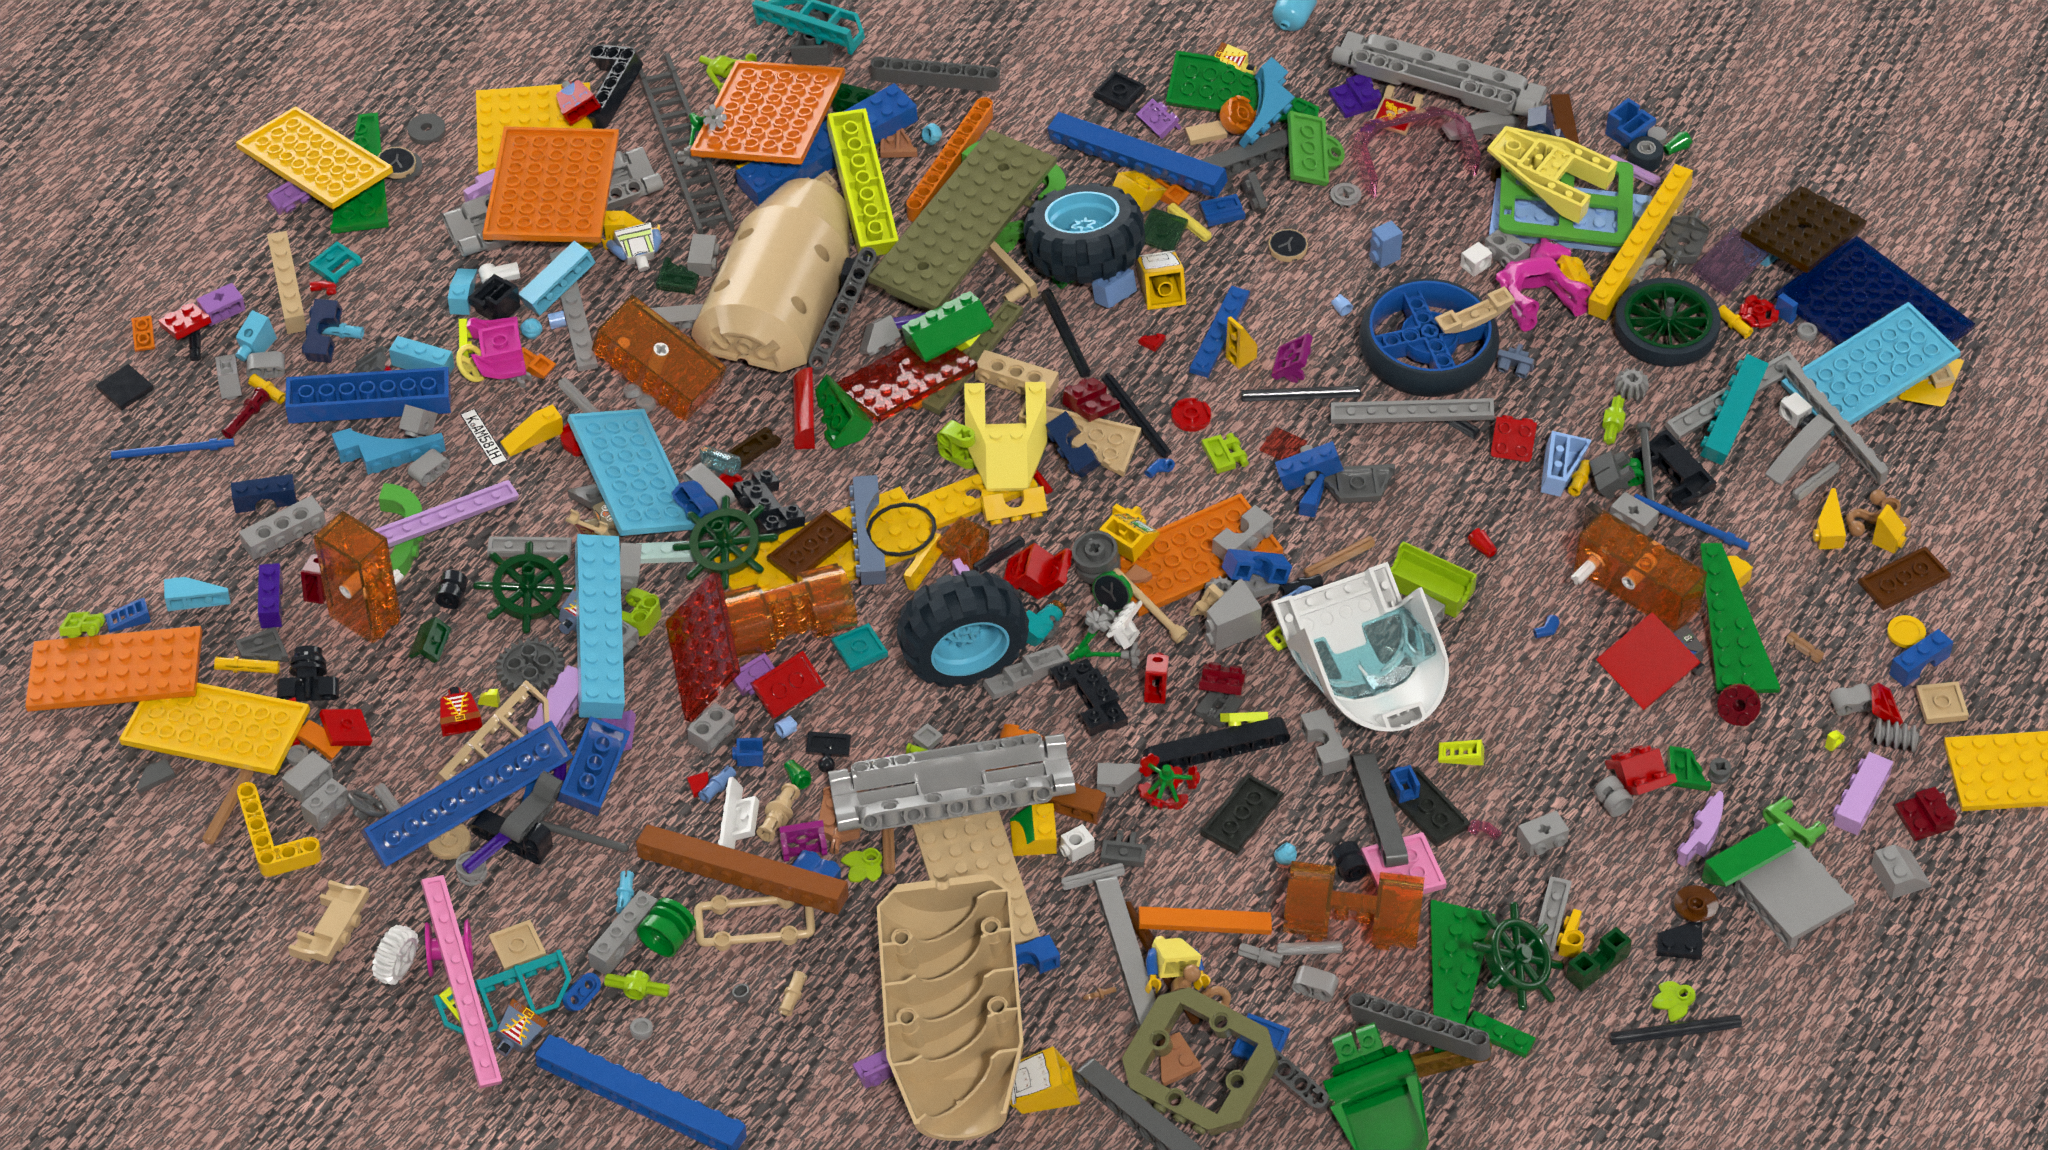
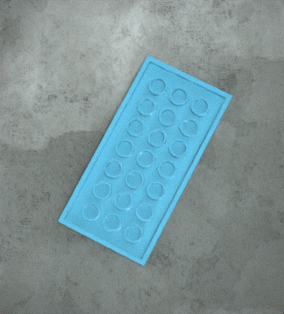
M1907 302L1807 364L1802 369L1807 378L1814 381L1816 388L1826 395L1828 402L1838 409L1840 416L1852 425L1959 358L1961 351L1912 304ZM1787 378L1781 381V386L1790 395L1796 392L1805 399ZM1812 408L1811 414L1817 416L1818 413Z
M645 409L569 414L567 421L620 536L693 530L696 524L687 517L684 508L679 506L672 496V491L677 487L679 481Z

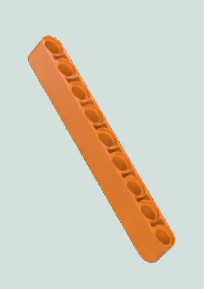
M981 97L975 102L907 199L906 210L908 220L915 221L961 165L962 152L976 143L993 118V101L990 98Z

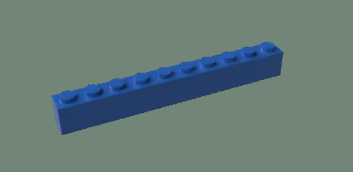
M1061 112L1057 113L1047 128L1050 140L1056 144L1068 146L1073 150L1083 151L1088 155L1100 157L1105 161H1112L1122 167L1126 166L1135 169L1137 172L1152 175L1154 178L1167 180L1172 184L1184 186L1189 190L1202 192L1207 196L1210 195L1217 198L1228 181L1225 168Z
M549 1034L535 1054L537 1067L715 1150H738L747 1137L746 1125L739 1119L727 1117L717 1109L712 1110L704 1106L700 1101L688 1099L678 1091L673 1092L659 1082L647 1080L643 1075L639 1073L634 1074L620 1064L608 1062L604 1057L593 1055L583 1047L574 1046L561 1037H554Z

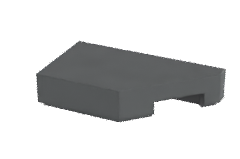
M166 758L145 768L137 786L139 794L176 778Z

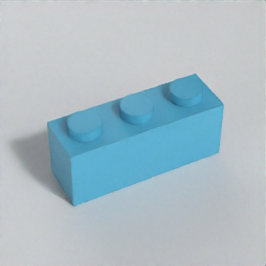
M397 336L389 349L391 365L403 369L449 367V374H451L455 367L452 351Z

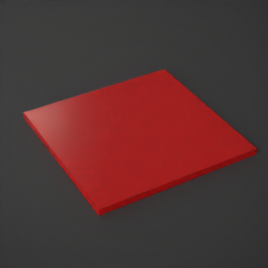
M1653 612L1596 659L1643 710L1701 663Z

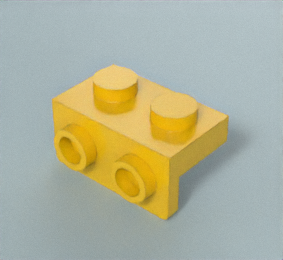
M1562 255L1556 263L1568 279L1583 282L1591 290L1593 289L1594 285L1590 275L1587 273L1580 258Z

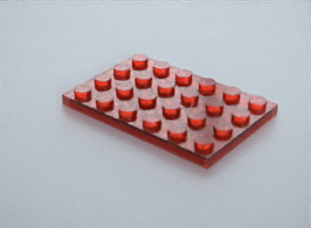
M905 345L836 383L864 412L876 421L881 422L978 369V364L956 347L924 362L910 347Z
M715 572L666 621L684 719L689 722H693L741 673L721 575Z

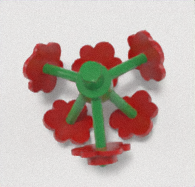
M1149 753L1147 757L1145 756L1140 760L1139 772L1143 773L1145 777H1149L1152 772H1157L1159 779L1153 786L1148 782L1139 784L1140 797L1147 801L1154 809L1162 810V808L1179 810L1189 802L1188 794L1179 795L1175 789L1184 780H1186L1189 789H1196L1200 781L1197 766L1189 767L1187 775H1182L1183 771L1178 766L1173 767L1166 764L1161 770L1157 767L1160 760L1159 757ZM1168 786L1173 797L1166 801L1161 800L1164 789Z

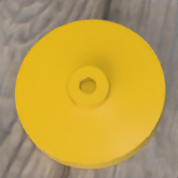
M1901 615L1890 621L1887 635L1895 645L1902 648H1910L1925 638L1926 628L1919 619L1908 615Z

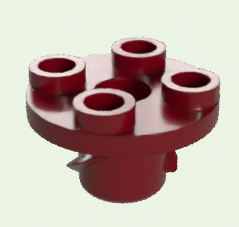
M1730 685L1718 697V713L1729 724L1748 726L1759 715L1761 709L1760 697L1748 685Z

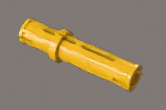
M216 656L214 670L233 671V673L243 671L278 674L280 661L240 659L239 656L234 658Z

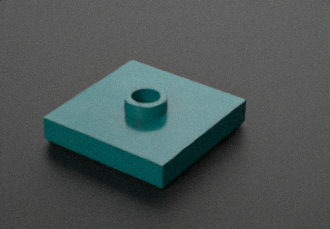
M869 623L831 638L832 645L850 672L888 657V651Z

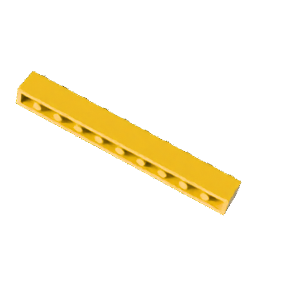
M1674 164L1589 297L1588 314L1603 320L1608 319L1674 215V212L1691 188L1693 170Z

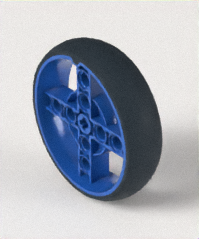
M1431 278L1413 279L1386 289L1372 301L1364 313L1359 330V340L1363 357L1369 368L1387 385L1415 396L1442 397L1464 391L1486 375L1492 367L1499 350L1498 325L1495 318L1480 326L1466 331L1444 333L1435 321V317L1442 313L1430 311L1429 307L1453 310L1457 313L1483 300L1466 287L1450 281ZM1404 310L1407 319L1403 323L1401 330L1375 336V330L1383 320L1396 312ZM1477 340L1484 341V346L1475 356L1464 363L1455 365L1452 355L1459 344ZM1408 356L1417 362L1429 364L1431 369L1411 366L1395 358Z

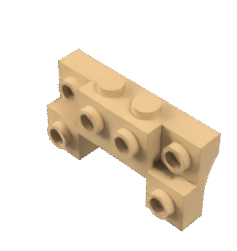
M329 880L328 892L326 895H320L321 905L328 908L314 930L315 936L298 931L297 943L295 946L290 944L288 947L290 956L307 962L315 959L329 964L336 951L341 952L344 945L349 943L351 933L354 928L359 926L361 922L360 911L370 896L368 888L360 885H345Z

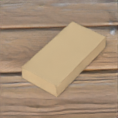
M1220 120L1185 128V134L1190 146L1227 138V131L1222 126Z

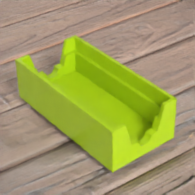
M1404 541L1398 548L1393 566L1390 567L1399 593L1408 596L1416 589L1422 587L1425 594L1445 605V614L1454 618L1458 616L1475 591L1477 574Z

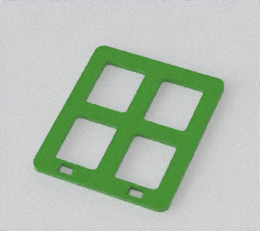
M1617 161L1615 174L1618 175V196L1586 193L1591 195L1589 207L1617 211V232L1610 233L1576 229L1573 227V221L1560 214L1558 226L1515 221V199L1544 201L1526 186L1516 184V178L1510 172H1506V168L1501 165L1499 230L1506 234L1622 247L1632 232L1633 166L1628 162ZM1565 172L1560 182L1574 188V175ZM1504 210H1511V215L1504 214Z

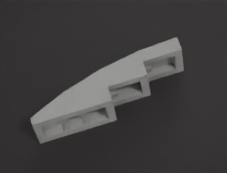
M1486 112L1443 124L1441 128L1449 140H1480L1484 134H1499L1505 126L1518 128L1521 122L1513 113L1501 115L1494 112Z
M1818 414L1783 450L1767 470L1765 476L1782 486L1807 463V458L1820 447L1821 441L1834 430L1835 424Z
M1059 645L1025 655L1022 658V662L1003 668V672L1000 675L985 679L983 687L993 700L998 699L1049 675L1050 668L1069 661V658Z

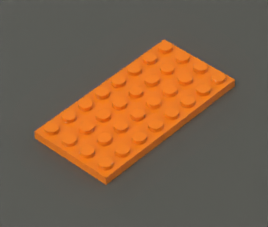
M1240 493L1156 529L1160 535L1135 562L1119 554L1121 559L1120 570L1126 574L1137 564L1152 573L1150 581L1134 584L1158 608L1205 588L1206 582H1210L1212 577L1218 579L1219 576L1224 579L1228 577L1222 568L1223 560L1212 553L1213 538L1226 528L1234 533H1243L1240 530L1241 516L1252 507ZM1271 534L1268 538H1264L1259 542L1255 549L1249 551L1283 554V547ZM1134 595L1131 597V601H1134V603L1139 601ZM1142 604L1136 614L1140 617L1150 611Z
M201 626L34 641L25 704L26 710L29 712L196 696L202 628Z

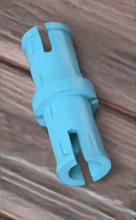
M341 323L339 327L326 328L322 334L335 335L343 339L350 337L362 340L364 327Z
M625 871L620 873V885L616 891L618 897L616 912L618 914L622 912L623 908L627 906L634 896L632 888L634 873L631 871H627V877H625Z

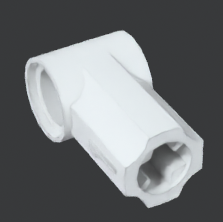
M517 262L496 267L491 263L482 265L478 271L482 284L493 274L508 281L520 279Z

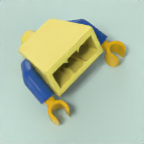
M1163 936L1156 937L1152 948L1148 950L1146 958L1147 976L1150 977L1145 987L1146 992L1149 994L1152 986L1155 987L1156 994L1160 990L1162 983L1156 976H1159V978L1183 976L1184 968L1190 964L1198 966L1201 971L1200 978L1193 982L1195 989L1199 990L1202 985L1205 989L1211 980L1207 974H1203L1205 969L1201 959L1202 955L1197 949L1192 948L1181 938L1165 939Z

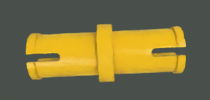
M1725 305L1718 308L1720 318L1728 324L1730 329H1735L1744 339L1753 333V328L1742 321L1740 315H1735Z
M257 374L250 376L248 380L250 386L263 388L268 392L271 399L279 405L286 400V393L274 387L271 381L267 382Z
M1582 460L1578 470L1573 473L1572 482L1568 487L1570 495L1579 496L1583 486L1587 484L1589 480L1588 475L1592 469L1589 460Z

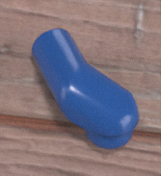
M1157 459L1144 473L1147 477L1153 478L1158 472H1170L1175 467V462L1172 459Z
M1548 615L1544 626L1533 629L1535 638L1554 635L1560 624L1559 618L1556 615Z

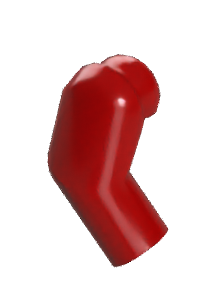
M326 280L309 282L311 292L326 290L328 296L337 293V286L333 282Z

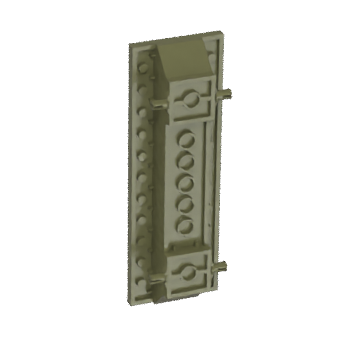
M989 129L870 274L869 282L886 289V293L895 296L897 299L926 312L938 308L945 302L951 301L950 295L1023 205L1031 208L1034 204V201L1028 198L1056 165L1057 157Z

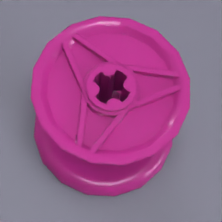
M468 918L464 922V936H461L471 973L473 974V946ZM426 922V958L429 977L432 978L435 973V961L443 959L437 938H433L431 925Z

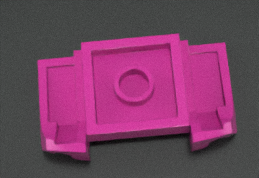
M517 316L495 320H482L473 317L468 320L467 328L473 339H479L482 355L471 354L484 377L507 379L527 375Z

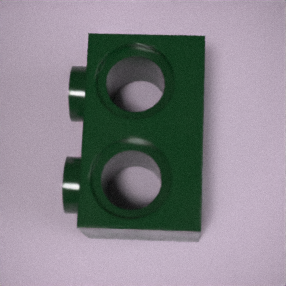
M841 83L832 101L833 111L843 112L872 96L876 91Z

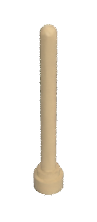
M1119 568L1113 569L1116 572L1115 574L1123 575L1129 581L1133 595L1139 601L1141 600L1143 605L1169 630L1170 638L1176 644L1188 635V631L1183 626L1175 625Z

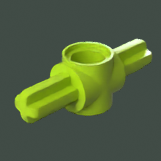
M1621 395L1613 397L1611 407L1605 410L1602 427L1605 430L1603 441L1607 445L1614 444L1617 433L1623 430L1626 413L1623 410L1625 399Z
M639 970L628 973L626 977L607 974L604 979L605 986L623 989L624 994L634 1000H642L648 994L667 997L670 992L668 984L652 982L648 974Z

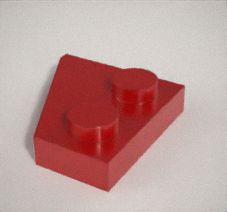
M1876 683L1871 687L1872 713L1883 719L1884 722L1888 719L1892 725L1896 721L1901 725L1903 720L1891 690L1880 683Z

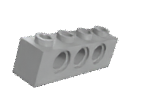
M311 495L239 531L241 544L253 560L263 557L267 553L281 548L292 540L301 538L304 534L314 529H319L322 525L326 524L324 511Z
M639 890L588 951L590 967L605 975L610 974L639 940L637 928L645 917L650 915L649 912L655 906L658 899Z

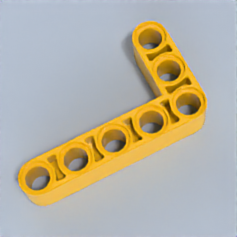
M244 782L238 786L239 803L257 864L263 876L279 875L311 866L321 861L320 843L315 837H306L274 846L255 784Z

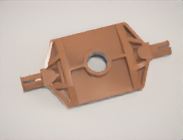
M829 786L823 788L824 795L819 820H823L825 838L831 841L830 853L834 854L835 849V854H838L840 844L842 845L843 842L860 837L861 828L838 832Z

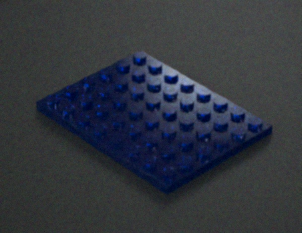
M1858 236L1838 248L1811 271L1802 273L1775 293L1776 299L1784 293L1798 303L1796 314L1806 322L1815 325L1818 331L1837 345H1840L1907 302L1912 304L1952 344L1972 331L1975 326L1973 321Z

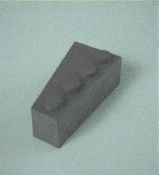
M817 0L839 7L837 0ZM816 9L809 13L810 17L826 22L832 16V14ZM798 32L796 42L790 48L793 63L798 65L831 64L834 43L823 40L819 45L816 44L814 36Z

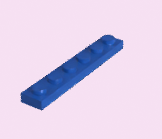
M1235 286L1230 287L1190 366L1189 373L1209 378L1226 344L1227 318L1231 316L1234 320H1238L1250 296V291Z

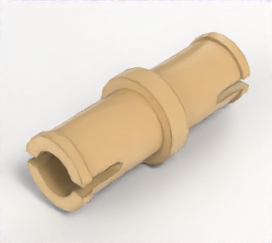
M801 971L793 973L789 987H786L784 990L785 996L778 1009L781 1014L786 1016L792 1015L797 1000L801 999V990L807 980L805 973Z

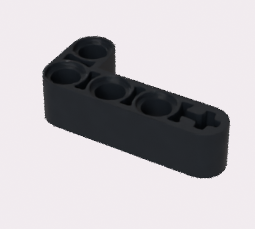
M484 810L470 825V830L476 836L489 842L500 832L506 818L489 810ZM535 823L521 843L511 839L502 848L540 865L553 849L551 831L544 824Z

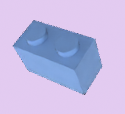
M1392 220L1372 229L1369 256L1371 261L1377 263L1380 268L1400 260L1403 232Z
M1128 268L1126 271L1117 272L1116 276L1103 280L1099 278L1093 281L1092 288L1095 303L1110 308L1136 292L1134 271Z

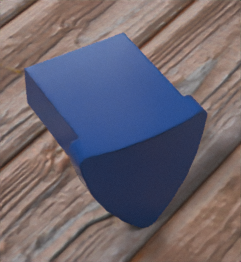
M1782 293L1778 296L1775 309L1779 310L1780 318L1792 324L1797 316L1798 303Z

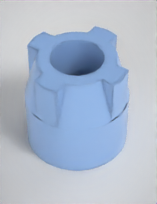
M1341 294L1331 301V304L1341 316L1349 314L1353 309V305Z
M563 311L548 314L551 329L567 326Z
M789 715L775 723L774 728L781 738H785L797 731V722Z

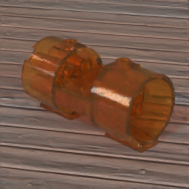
M838 563L797 573V583L764 592L757 584L716 594L717 609L720 619H722L725 640L732 657L735 659L777 648L776 639H783L788 635L803 634L807 630H811L814 637L829 636L838 631L857 627L858 623L852 589L843 567L838 566Z
M1291 861L1290 877L1293 878L1288 880L1284 912L1285 921H1288V923H1283V933L1305 935L1309 937V941L1322 942L1323 939L1328 938L1330 918L1333 915L1336 920L1348 921L1349 917L1357 918L1358 923L1370 924V920H1373L1372 945H1376L1378 950L1389 951V947L1416 949L1425 877L1380 872L1377 896L1334 891L1336 866Z

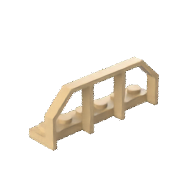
M525 680L435 778L440 783L451 779L457 773L454 769L459 764L464 766L472 757L469 755L472 750L477 752L483 759L489 757L481 748L486 742L483 738L488 733L491 735L495 733L501 726L498 722H501L518 739L523 737L524 735L507 719L515 711L512 707L517 702L522 704L529 696L527 691L542 703L543 725L549 722L548 699Z

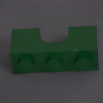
M1617 927L1613 928L1600 938L1598 947L1591 955L1583 951L1568 962L1566 978L1581 992L1630 955L1632 940Z

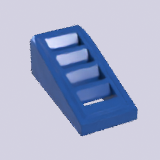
M1319 474L1301 499L1299 515L1313 518L1316 516L1324 490V474Z
M145 598L138 599L105 614L109 633L151 622ZM117 618V623L114 624L112 619Z

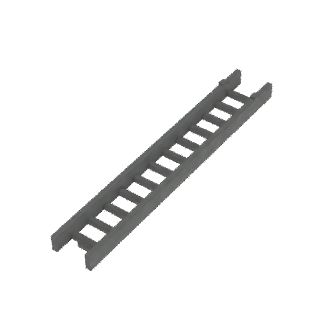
M666 53L665 63L669 72L646 77L641 68L637 76L697 234H703V225L710 227L718 225L720 221H726L730 232L735 231L733 217L710 158H702V162H698L697 167H693L691 164L688 167H679L677 162V153L674 154L672 147L688 144L690 136L669 140L667 134L691 129L692 124L690 123L689 114L692 111L669 53ZM667 78L672 79L673 85L651 90L648 85L650 82ZM676 91L678 95L676 98L655 102L653 95ZM680 103L683 110L662 115L659 114L657 109ZM686 116L688 123L666 128L662 122ZM695 131L694 141L698 136L699 131ZM706 168L707 175L684 180L682 173ZM711 181L712 188L690 193L687 186ZM713 194L716 195L718 200L694 206L692 199ZM719 207L723 213L699 219L697 212Z

